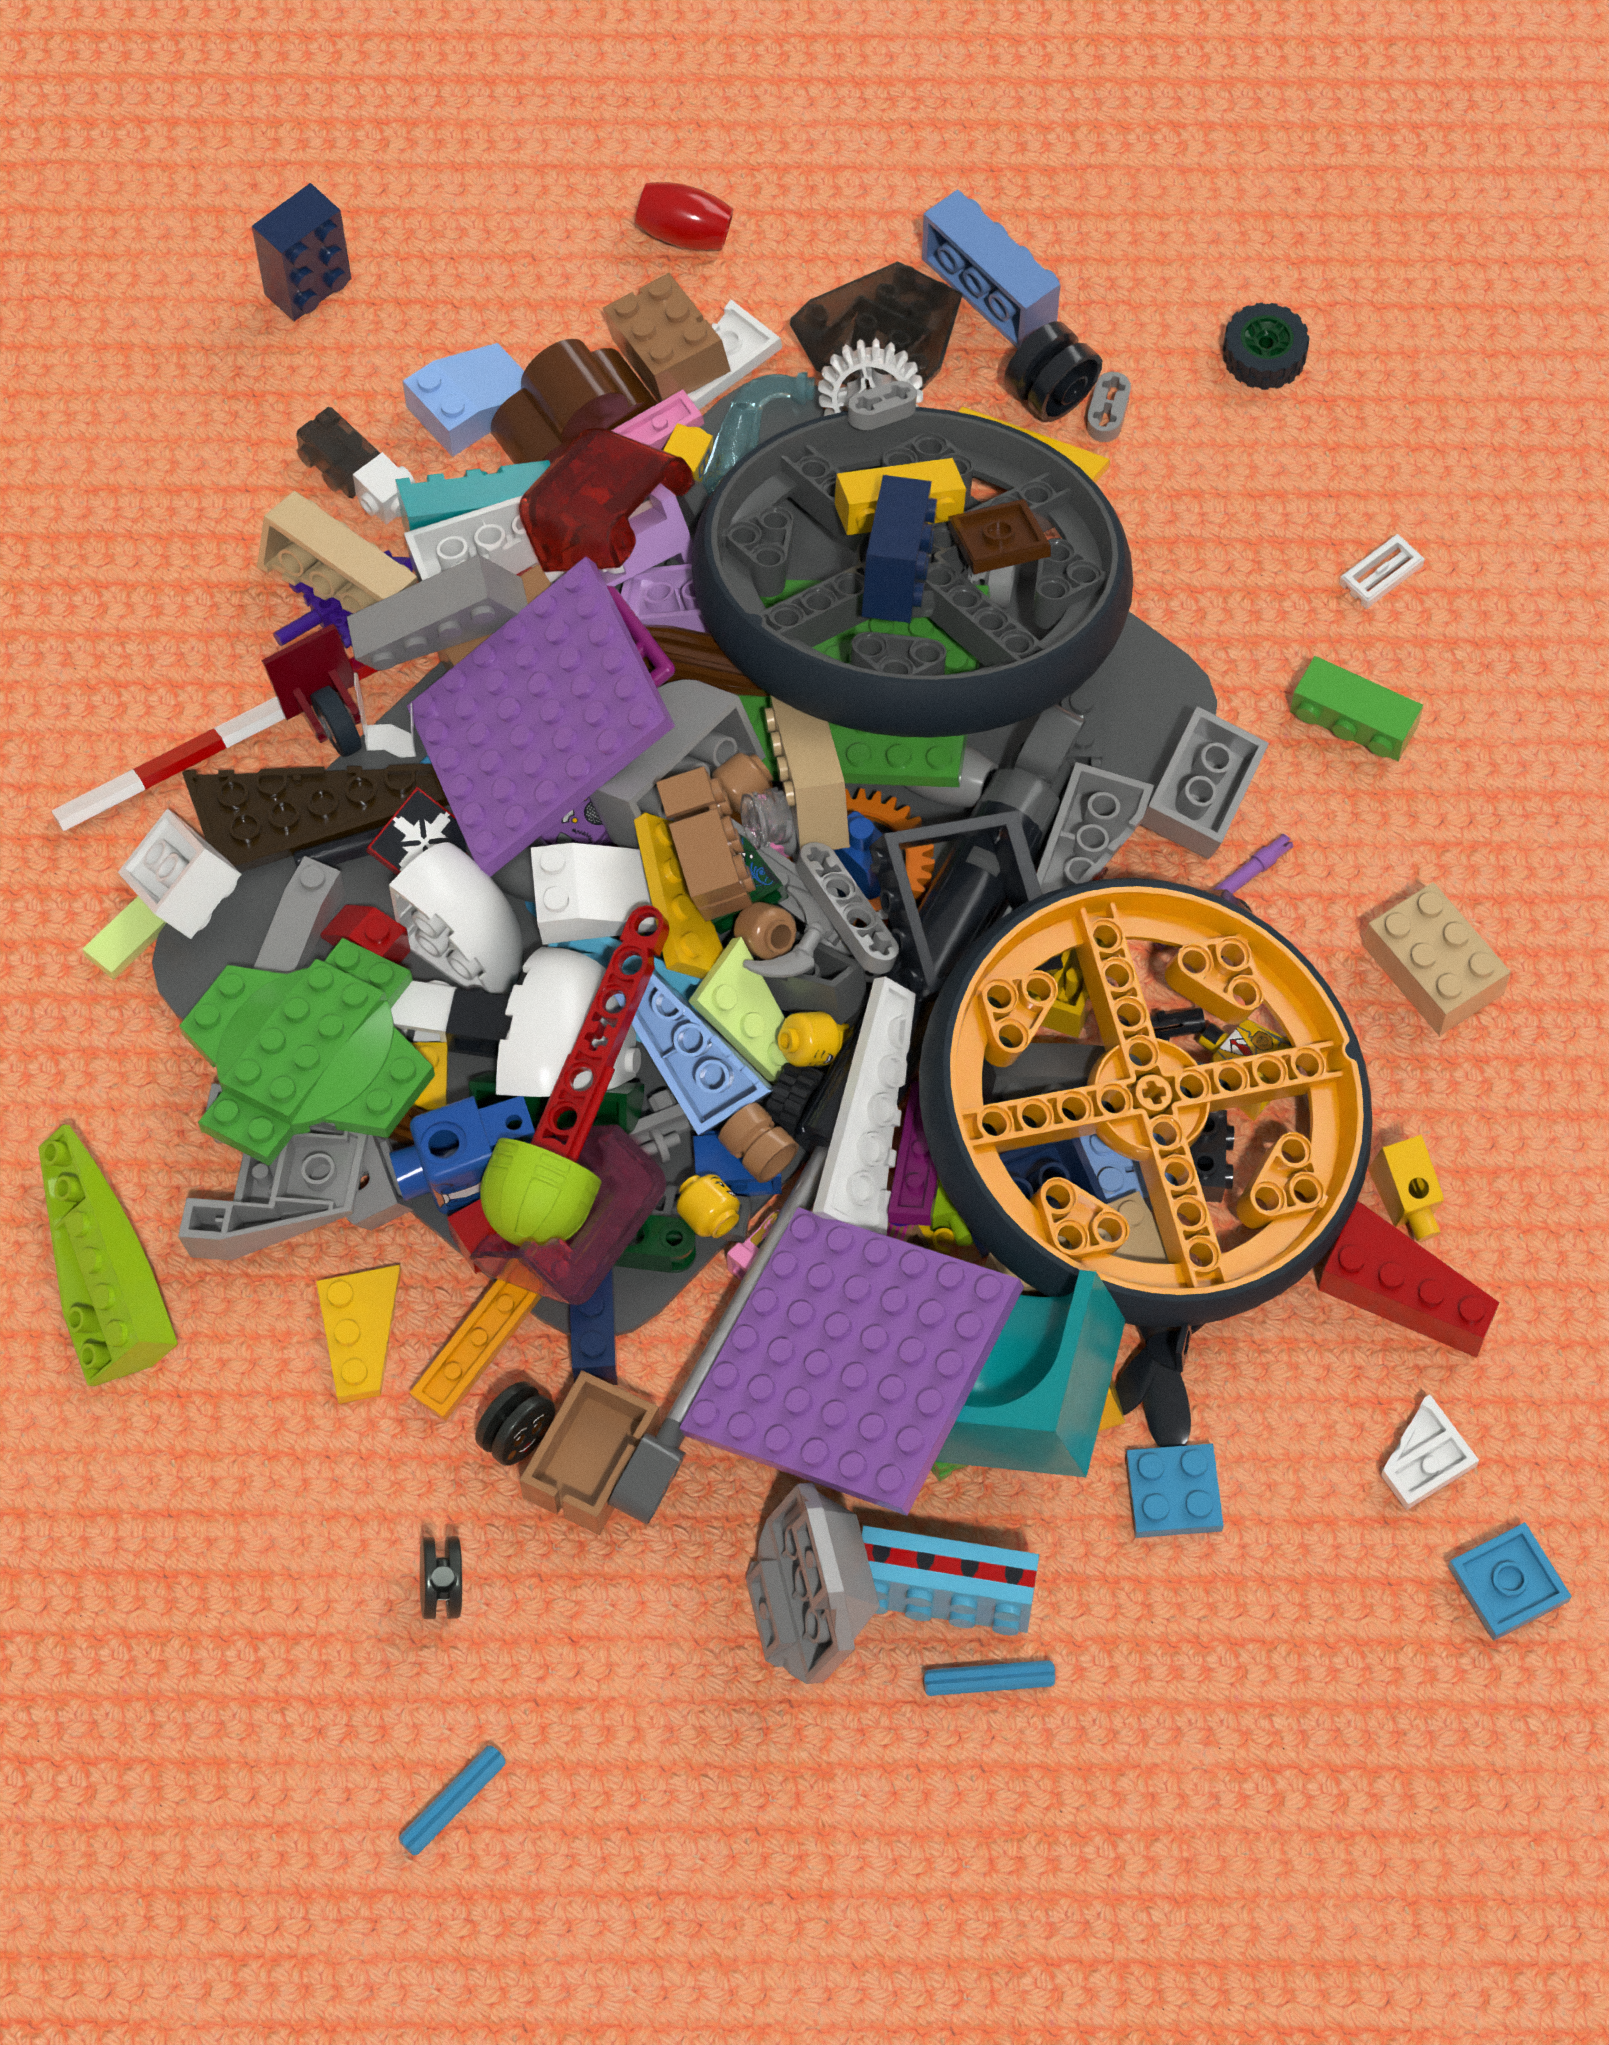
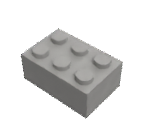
M1197 706L1185 723L1160 774L1140 825L1210 859L1221 845L1269 743Z

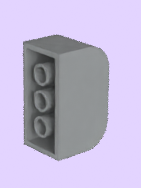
M678 680L657 688L675 727L589 796L613 843L623 848L640 849L634 819L644 813L667 819L656 782L703 766L711 778L712 772L737 753H745L748 756L755 754L761 761L766 757L739 696L697 680Z

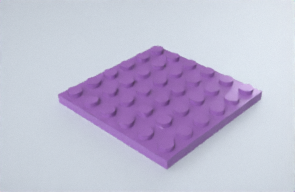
M587 556L523 608L519 615L507 621V623L411 702L414 712V724L471 855L480 869L489 877L675 727L596 563ZM408 704L407 708L411 715V704Z
M798 1207L679 1429L686 1437L907 1516L1024 1286L1019 1278L839 1220L823 1219L811 1211Z

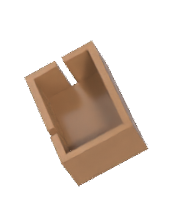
M670 273L639 288L641 294L635 296L631 292L603 307L612 340L660 402L682 389L686 394H689L731 371L722 339L708 321L703 319L701 312Z
M703 766L656 782L667 819L674 818V823L669 824L690 897L699 909L705 922L752 906L753 903L749 892L756 890L755 883L742 854H739L744 852L739 832L737 828H734L730 815L733 814L731 805L718 777L711 779Z
M581 1371L520 1478L523 1499L556 1515L563 1508L565 1519L600 1535L615 1509L608 1505V1502L619 1479L644 1435L649 1433L655 1436L660 1427L659 1407L585 1371Z

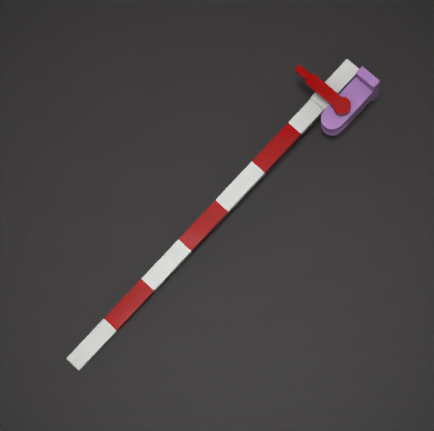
M659 483L647 490L650 500L615 518H612L595 502L585 500L578 493L569 496L567 500L571 509L575 512L577 519L589 531L578 536L580 539L579 543L538 564L552 583L587 556L596 563L606 586H616L671 557L681 565L692 564L693 540L675 494ZM532 566V567H530V568H528V569H526V570H524V571H522V572H520V573H518V574H516V575L520 577L521 575H523L524 573H526L528 570H530V569L533 568L534 566ZM355 657L349 659L353 673L358 674L359 681L380 671L355 660ZM274 697L52 810L55 820L62 830L65 831L285 719L277 698Z

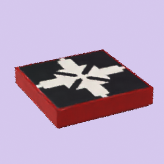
M416 787L366 849L367 853L397 876L417 856L440 843H452L467 854L466 841L455 816L418 787Z

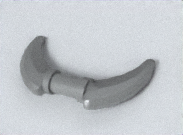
M794 886L787 887V893L797 901L806 919L805 934L799 944L795 945L791 952L775 959L763 961L745 960L743 962L745 969L761 976L786 978L801 975L814 967L813 952L824 937L829 938L833 934V925L813 895L808 891Z

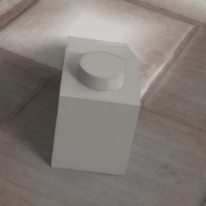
M306 856L303 857L284 890L253 969L283 974L303 969L321 938L320 933L327 927L345 896L341 871Z

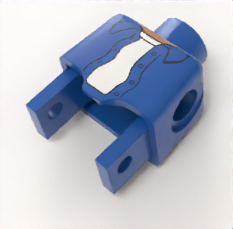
M474 1096L414 1117L410 1122V1131L414 1145L389 1152V1156L404 1201L431 1193L437 1210L443 1214H452L481 1199L482 1178L498 1139L508 1138L530 1144L535 1130L523 1096L478 1109ZM513 1120L522 1122L521 1127L517 1130H510L507 1126Z

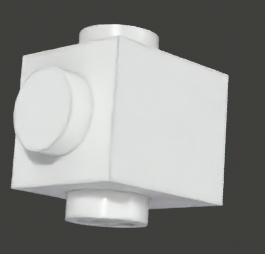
M382 452L352 475L356 496L362 508L370 516L376 515L387 525L396 517H401L395 479L409 477L411 484L415 483V480L405 467H397Z

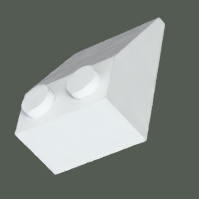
M168 808L118 871L120 876L156 916L190 939H192L197 931L202 930L209 923L213 910L223 898L228 897L234 891L237 880L242 875L222 854Z
M581 843L531 847L537 924L543 944L621 935L629 916L635 909L644 905L652 906L640 849ZM649 917L644 919L639 925L638 933L656 931L655 918Z

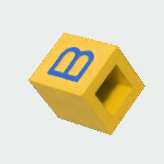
M677 423L659 457L660 481L676 487L687 478L702 482L714 458L713 435L707 434L701 428L687 427Z

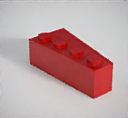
M1358 1200L1324 1268L1318 1289L1321 1292L1476 1358L1500 1303Z

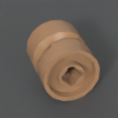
M754 1102L741 1108L727 1121L718 1136V1141L737 1159L744 1157L742 1161L743 1167L758 1182L765 1183L776 1177L791 1163L797 1154L799 1144L782 1127L774 1128L775 1123L772 1121V1116L759 1103Z

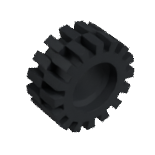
M790 1063L784 1067V1072L778 1077V1083L774 1085L772 1096L766 1104L768 1106L766 1111L772 1116V1121L775 1123L774 1128L782 1127L796 1140L794 1130L825 1076L824 1072L811 1066L795 1067Z

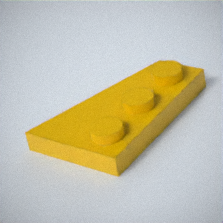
M400 1265L316 1281L339 1404L381 1396L389 1351L388 1343L391 1325L396 1308L397 1288L401 1278Z

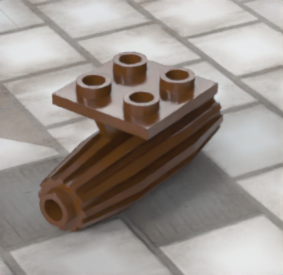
M643 624L675 666L674 675L661 686L678 680H697L737 696L770 697L769 693L753 683L732 663L718 646L712 634L676 626ZM646 656L643 658V661L649 673H651L655 667Z

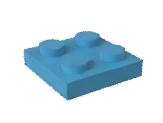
M1213 1444L1127 1450L1126 1462L1135 1538L1221 1532L1224 1525Z
M1526 1522L1450 1560L1448 1565L1493 1641L1568 1603L1572 1597Z

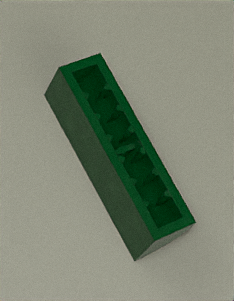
M487 1071L469 1081V1097L474 1096L478 1109L518 1096L496 1094L497 1072ZM626 1082L618 1087L607 1090L589 1132L626 1136L635 1129L641 1114L644 1084ZM523 1096L533 1127L537 1128L550 1097ZM568 1110L559 1116L557 1121L559 1130H569L575 1125L577 1121L576 1111ZM513 1120L508 1126L521 1127L522 1122Z

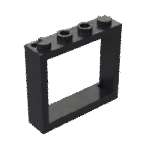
M1018 810L885 833L869 846L873 861L870 867L873 873L877 875L881 888V906L884 912L888 913L892 927V936L899 946V954L904 968L903 982L908 984L912 993L916 994L914 1005L936 1001L948 977L937 978L900 850L989 834L996 853L1011 911H1013L1022 904L1042 895ZM1058 955L1051 958L1035 970H1042L1051 976L1064 968L1061 956Z

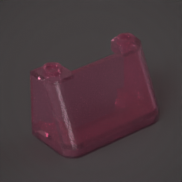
M619 1125L592 1126L577 1164L599 1177L602 1183L582 1227L565 1242L561 1238H551L546 1244L540 1246L534 1241H525L520 1247L508 1242L499 1234H491L478 1244L469 1259L491 1277L561 1304H583L592 1297L662 1198L666 1189L665 1175L661 1168ZM564 1127L562 1130H569L572 1127ZM556 1137V1140L560 1141L563 1145L567 1143Z

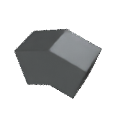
M687 478L672 493L676 496L684 520L696 529L710 496L701 481Z

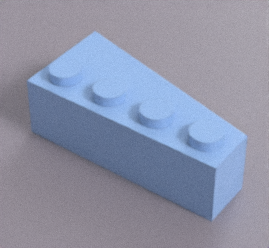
M654 969L631 1025L696 1133L702 1135L730 1119L744 1106L758 1102L771 1094L773 1087ZM623 994L614 995L623 1009L626 1004V996Z

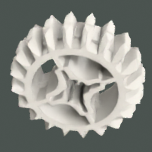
M876 338L872 342V347L865 348V343L860 339L857 341V350L855 351L845 344L842 347L843 357L833 354L830 357L832 366H824L822 369V377L824 379L819 381L818 391L823 393L819 396V405L826 407L824 416L848 411L849 399L853 395L867 390L866 379L869 380L870 388L894 381L910 383L917 390L916 403L923 401V391L919 389L923 385L922 377L915 375L917 364L915 362L906 363L908 354L905 350L894 355L895 345L892 342L885 349H880V342ZM874 368L883 369L889 372L890 374H879L874 370ZM860 369V376L857 380L848 382L847 387L840 388L848 375Z

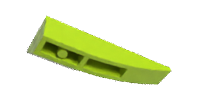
M63 1124L38 1149L62 1313L87 1386H97L153 1367L175 1348L178 1342L152 1269L125 1212L95 1161L70 1125Z

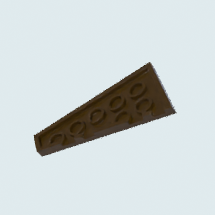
M432 764L389 765L386 769L362 770V766H347V770L325 771L324 767L261 769L258 773L235 774L234 770H218V774L197 775L196 771L182 772L205 840L240 873L291 857L295 851L384 826L416 787L425 792L442 807L450 805Z

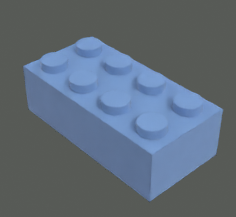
M957 189L924 213L922 260L1017 349L1039 328L1057 321L1060 283L1056 275L1038 264L1026 247L1019 246L1011 239L1000 223L993 222L985 215L980 205L974 199H968Z

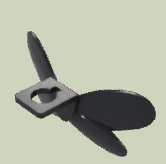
M1185 1323L1181 1327L1166 1328L1138 1326L1146 1347L1126 1367L1115 1386L1123 1415L1132 1412L1143 1401L1150 1432L1159 1447L1185 1446L1191 1432L1190 1404L1181 1372L1184 1369L1191 1336L1204 1324L1190 1326L1189 1323Z

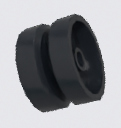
M1061 321L1048 323L1031 334L1010 360L1004 376L1005 385L1021 400H1028L1030 408L1044 421L1049 422L1064 417L1088 395L1097 382L1103 362L1101 357L1086 343H1078L1079 339L1076 334Z

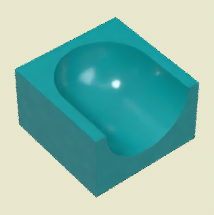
M1080 1270L1074 1292L1065 1296H1019L935 1462L1087 1477L1126 1321L1096 1271Z

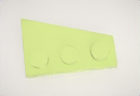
M742 937L732 938L688 1002L771 1084H777L778 1077L784 1072V1067L789 1064L778 1046V1034L785 1021V1017L763 976L743 967L745 960L754 961Z

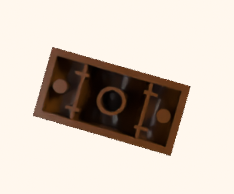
M565 339L541 351L528 364L521 378V390L510 396L496 411L491 422V434L514 464L549 460L552 465L658 403L617 350L603 348L591 352L581 340Z

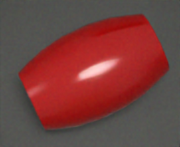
M673 182L646 183L643 188L636 212L635 224L653 237L675 246L694 250H722L728 235L734 209L718 197L699 188Z

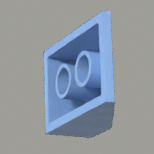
M498 343L434 360L403 380L406 407L444 449L454 457L491 432V422L496 411L510 396L521 390V378L524 370Z

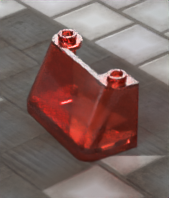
M589 428L582 431L523 494L520 500V519L543 572L568 571L586 556L596 563L598 569L620 568L630 557L636 545V536L628 518L660 483L675 494V496L686 494L695 484L690 466L680 456L605 428Z

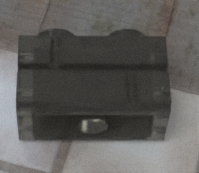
M329 406L316 415L313 421L310 420L300 427L296 433L298 449L296 451L301 461L309 468L315 465L322 472V478L331 490L337 492L340 489L351 499L356 496L352 474L381 454L339 413Z

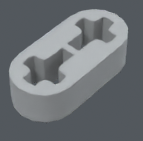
M1104 373L1096 383L1088 412L1087 431L1094 440L1099 442L1113 441L1121 432L1131 390L1129 379L1122 373ZM1111 387L1118 389L1115 393L1114 401L1107 399ZM1104 413L1110 414V421L1107 423V426H1100L1099 423H1101Z
M894 381L857 393L849 399L847 420L854 428L872 430L908 418L916 411L917 390L910 383Z

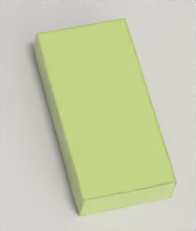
M137 896L82 949L84 956L114 980L157 939L158 934L167 922L156 916L141 898Z

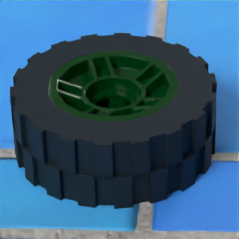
M1261 302L1253 306L1243 307L1242 311L1236 312L1232 316V321L1228 322L1226 326L1223 344V361L1227 364L1226 369L1235 376L1237 381L1240 383L1244 382L1252 388L1259 387L1261 390H1268L1274 387L1276 389L1281 388L1286 383L1290 384L1297 375L1301 374L1306 363L1309 346L1306 324H1303L1301 317L1297 313L1291 312L1290 308L1278 306L1276 303L1263 304Z

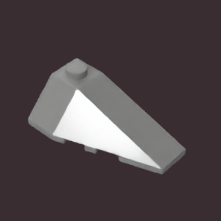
M1076 762L1036 874L1042 895L1073 884L1092 881L1142 823L1154 785Z

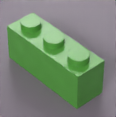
M1314 656L1294 691L1290 712L1297 715L1305 723L1317 724L1332 731L1340 739L1352 740L1369 748L1377 756L1389 757L1399 761L1419 725L1423 704Z

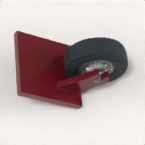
M334 624L261 660L286 720L302 714L318 742L322 743L329 739L333 747L343 758L358 752L362 748L361 740L355 725L361 723L360 712L347 689L355 686L354 673ZM310 705L313 706L316 715L314 714V712H313L312 708L310 707Z

